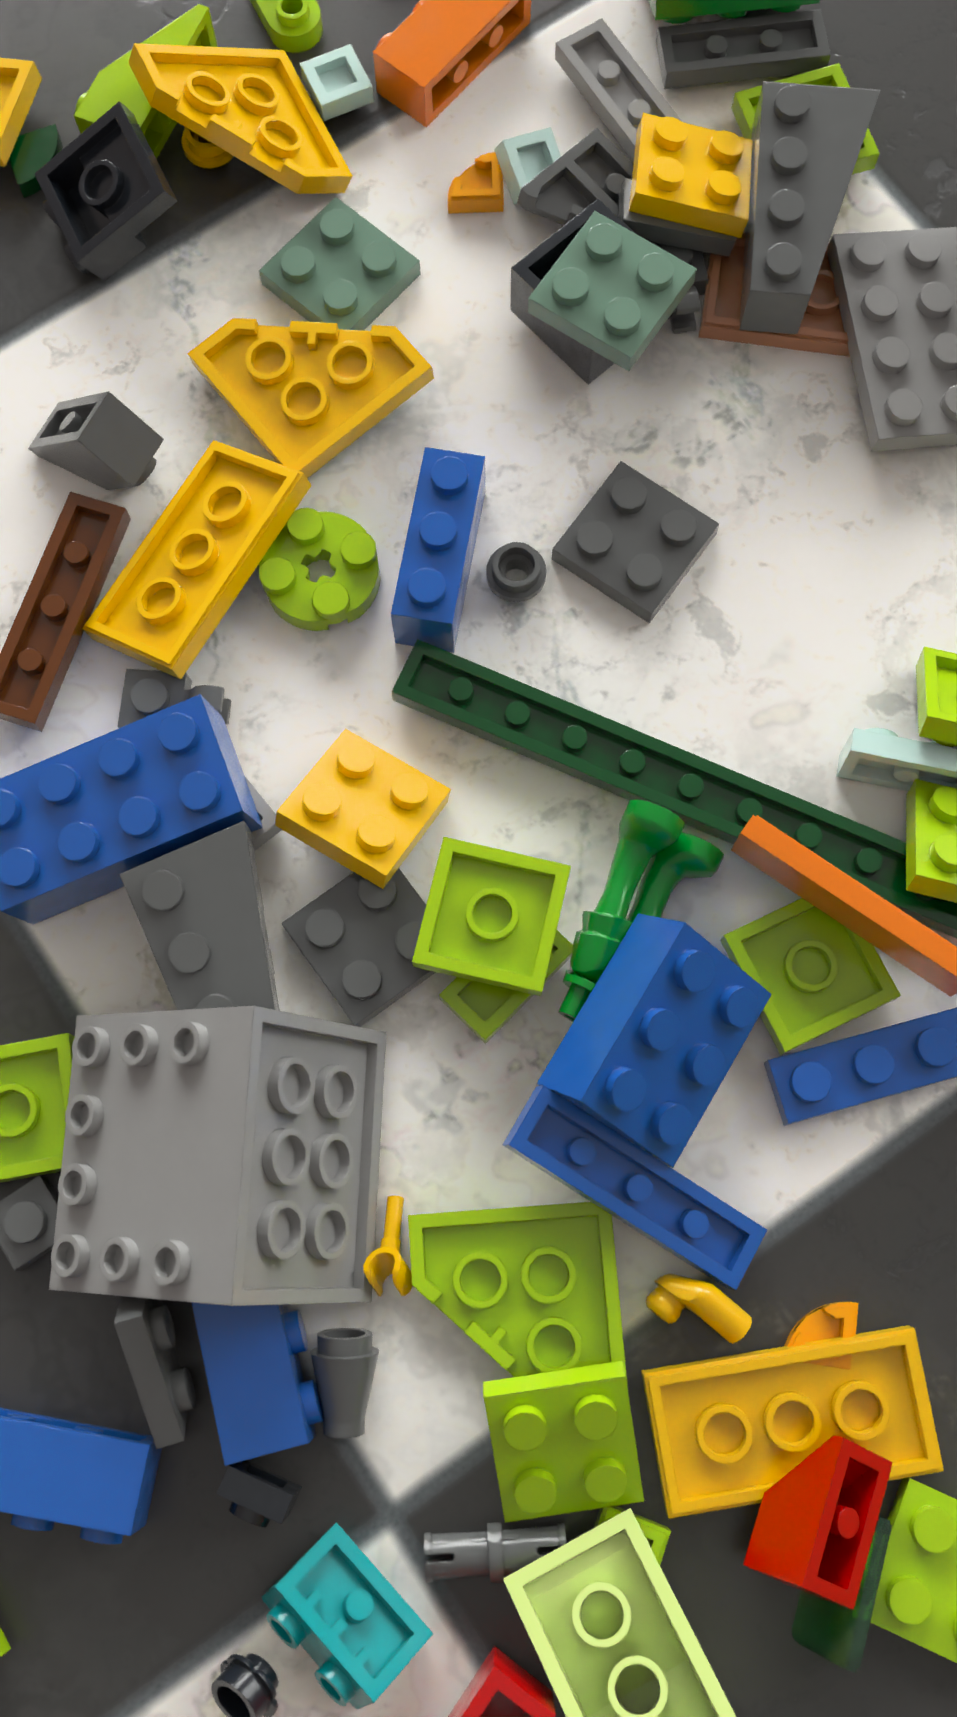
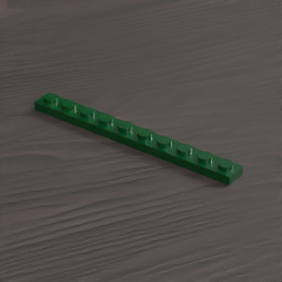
M417 639L391 691L393 701L627 800L638 799L660 805L678 815L685 824L734 844L752 815H758L923 925L957 939V903L906 891V842L419 639Z

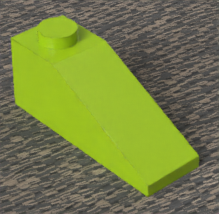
M197 4L140 44L218 47L209 7ZM130 50L99 71L88 92L80 96L74 118L81 134L120 101L133 112L157 159L177 122L150 106L128 63L132 52Z

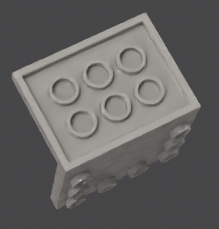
M957 227L833 234L827 246V255L831 272L834 274L837 297L839 296V309L844 332L847 333L849 340L848 350L871 452L957 445Z
M258 1006L77 1016L75 1038L72 1045L73 1057L68 1106L65 1113L66 1127L61 1175L58 1183L59 1196L54 1245L51 1252L52 1265L49 1290L229 1306L371 1302L372 1286L364 1274L363 1265L375 1247L386 1032Z

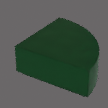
M56 124L19 135L9 161L24 198L41 190L34 173L63 150Z

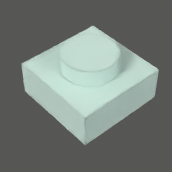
M351 44L300 63L302 80L323 121L374 102L372 84Z
M551 127L502 140L494 149L514 205L518 204L517 200L521 188L561 157Z

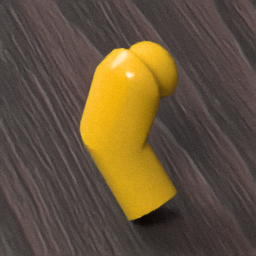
M668 1273L654 1281L657 1287L646 1297V1306L668 1324L677 1322L681 1312L686 1308L699 1316L729 1343H736L747 1334L752 1323V1318L747 1312L710 1282Z

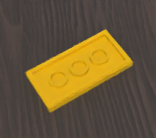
M213 440L82 629L91 639L181 680L312 486L305 474Z
M909 1325L859 1333L856 1336L847 1338L835 1337L806 1342L805 1345L782 1346L641 1370L665 1512L668 1519L761 1503L764 1493L833 1435L844 1437L893 1462L888 1481L944 1471L915 1328ZM852 1354L850 1370L802 1363Z

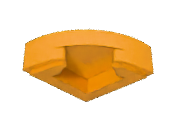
M495 152L477 157L474 165L466 169L459 177L457 176L453 179L448 191V214L504 212L503 173Z
M834 1302L823 1305L825 1307L813 1313L809 1312L793 1327L784 1346L794 1347L805 1345L806 1342L835 1337L847 1338L856 1336L858 1303ZM852 1354L802 1363L850 1370Z

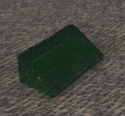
M880 1514L854 1610L801 1591L792 1627V1637L800 1645L843 1669L854 1673L861 1666L892 1528L890 1520Z

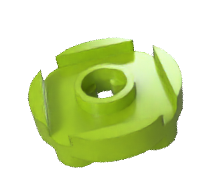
M308 507L294 511L259 563L260 582L274 611L291 625L310 631L329 630L328 625L338 624L346 619L350 623L360 618L375 600L381 580L376 544L372 536L360 524L347 516L327 511L318 512ZM319 560L329 561L330 568L335 571V574L332 577L322 575L317 582L310 581L308 565Z

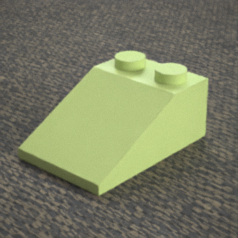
M631 1508L503 1578L566 1717H736Z

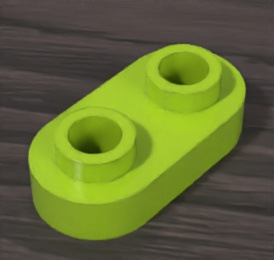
M250 0L269 37L279 49L291 53L304 52L314 47L321 39L323 27L320 7L316 0Z

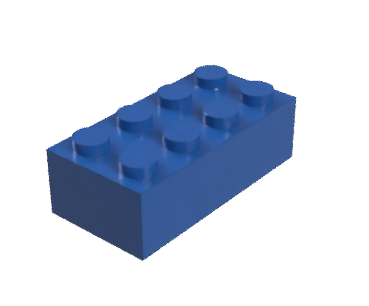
M199 694L0 778L1 912L34 925L125 887L119 874L242 821H245L251 832L263 828L225 721L217 710Z

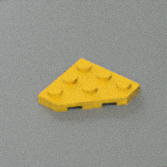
M134 43L128 63L151 107L296 194H334L346 192L353 176L285 50Z
M232 318L187 353L196 369L278 464L303 472L307 479L434 379L432 366L396 326L372 325L371 331L342 330L338 328L337 323L290 321V327L258 325L256 319Z

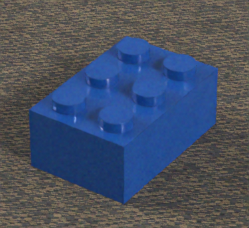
M638 914L537 1084L549 1088L673 1168L772 994L686 922Z

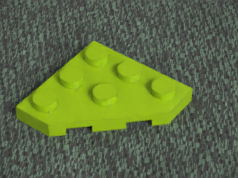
M592 1202L408 1215L412 1286L439 1308L512 1376L519 1377L623 1361L626 1375L611 1214Z

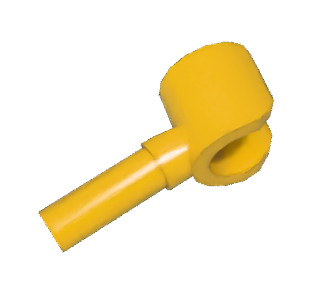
M395 1195L387 1197L384 1233L380 1248L371 1252L363 1265L364 1274L379 1297L382 1296L385 1279L391 1274L393 1283L401 1296H406L413 1287L411 1270L400 1255V1232L404 1198Z

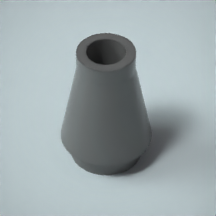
M334 1328L320 1331L317 1333V1347L312 1349L310 1354L323 1415V1434L331 1438L359 1437L365 1433V1415L379 1349L372 1346V1332L369 1330Z

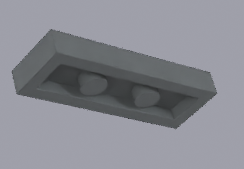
M821 9L658 27L656 39L664 89L797 75L827 67L831 56Z

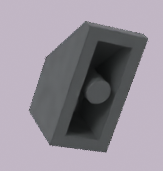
M107 391L58 402L28 449L36 456L106 490L136 487L142 484L151 475L156 466L157 460L153 456L164 439L112 393Z

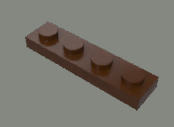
M70 491L0 652V719L40 732L43 731L84 633L82 628L92 614L131 521L126 508Z

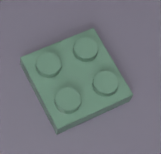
M337 197L328 203L259 270L262 285L309 322L337 323L339 329L364 331L421 275L419 259Z
M594 211L529 296L528 313L623 369L630 371L694 284L697 268Z

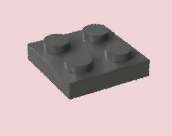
M620 461L553 547L552 560L650 624L716 536L719 523Z
M400 869L396 871L384 889L353 872L281 923L350 1021L357 1027L363 1026L436 973L413 967L412 959L426 904Z

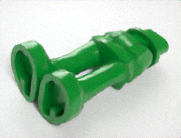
M630 800L619 823V840L604 892L594 911H583L582 930L576 932L570 959V966L573 971L566 970L563 983L569 987V990L558 1013L571 1022H574L636 916L644 914L662 918L670 895L684 878L712 877L718 871L724 858L722 851L710 842L697 836L683 833L685 822L678 815L660 805L644 800ZM641 876H642V879H641V882H640V885H639V888H638V891H637L635 900H634L633 905H632V907H631V910H630V912H629V914H628V916H627V912H628V909H629V906H630V903H631L633 894H634L635 889H636V887H637V885H638V883H639V881H640V878H641Z

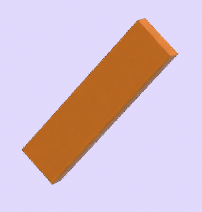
M752 815L731 848L732 852L950 997L957 994V947L769 822L758 815Z

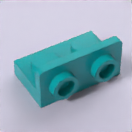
M337 1522L262 1596V1600L271 1610L266 1615V1619L273 1631L289 1647L296 1649L299 1645L303 1647L319 1666L314 1673L316 1680L328 1696L343 1707L350 1703L355 1709H360L375 1703L434 1634Z

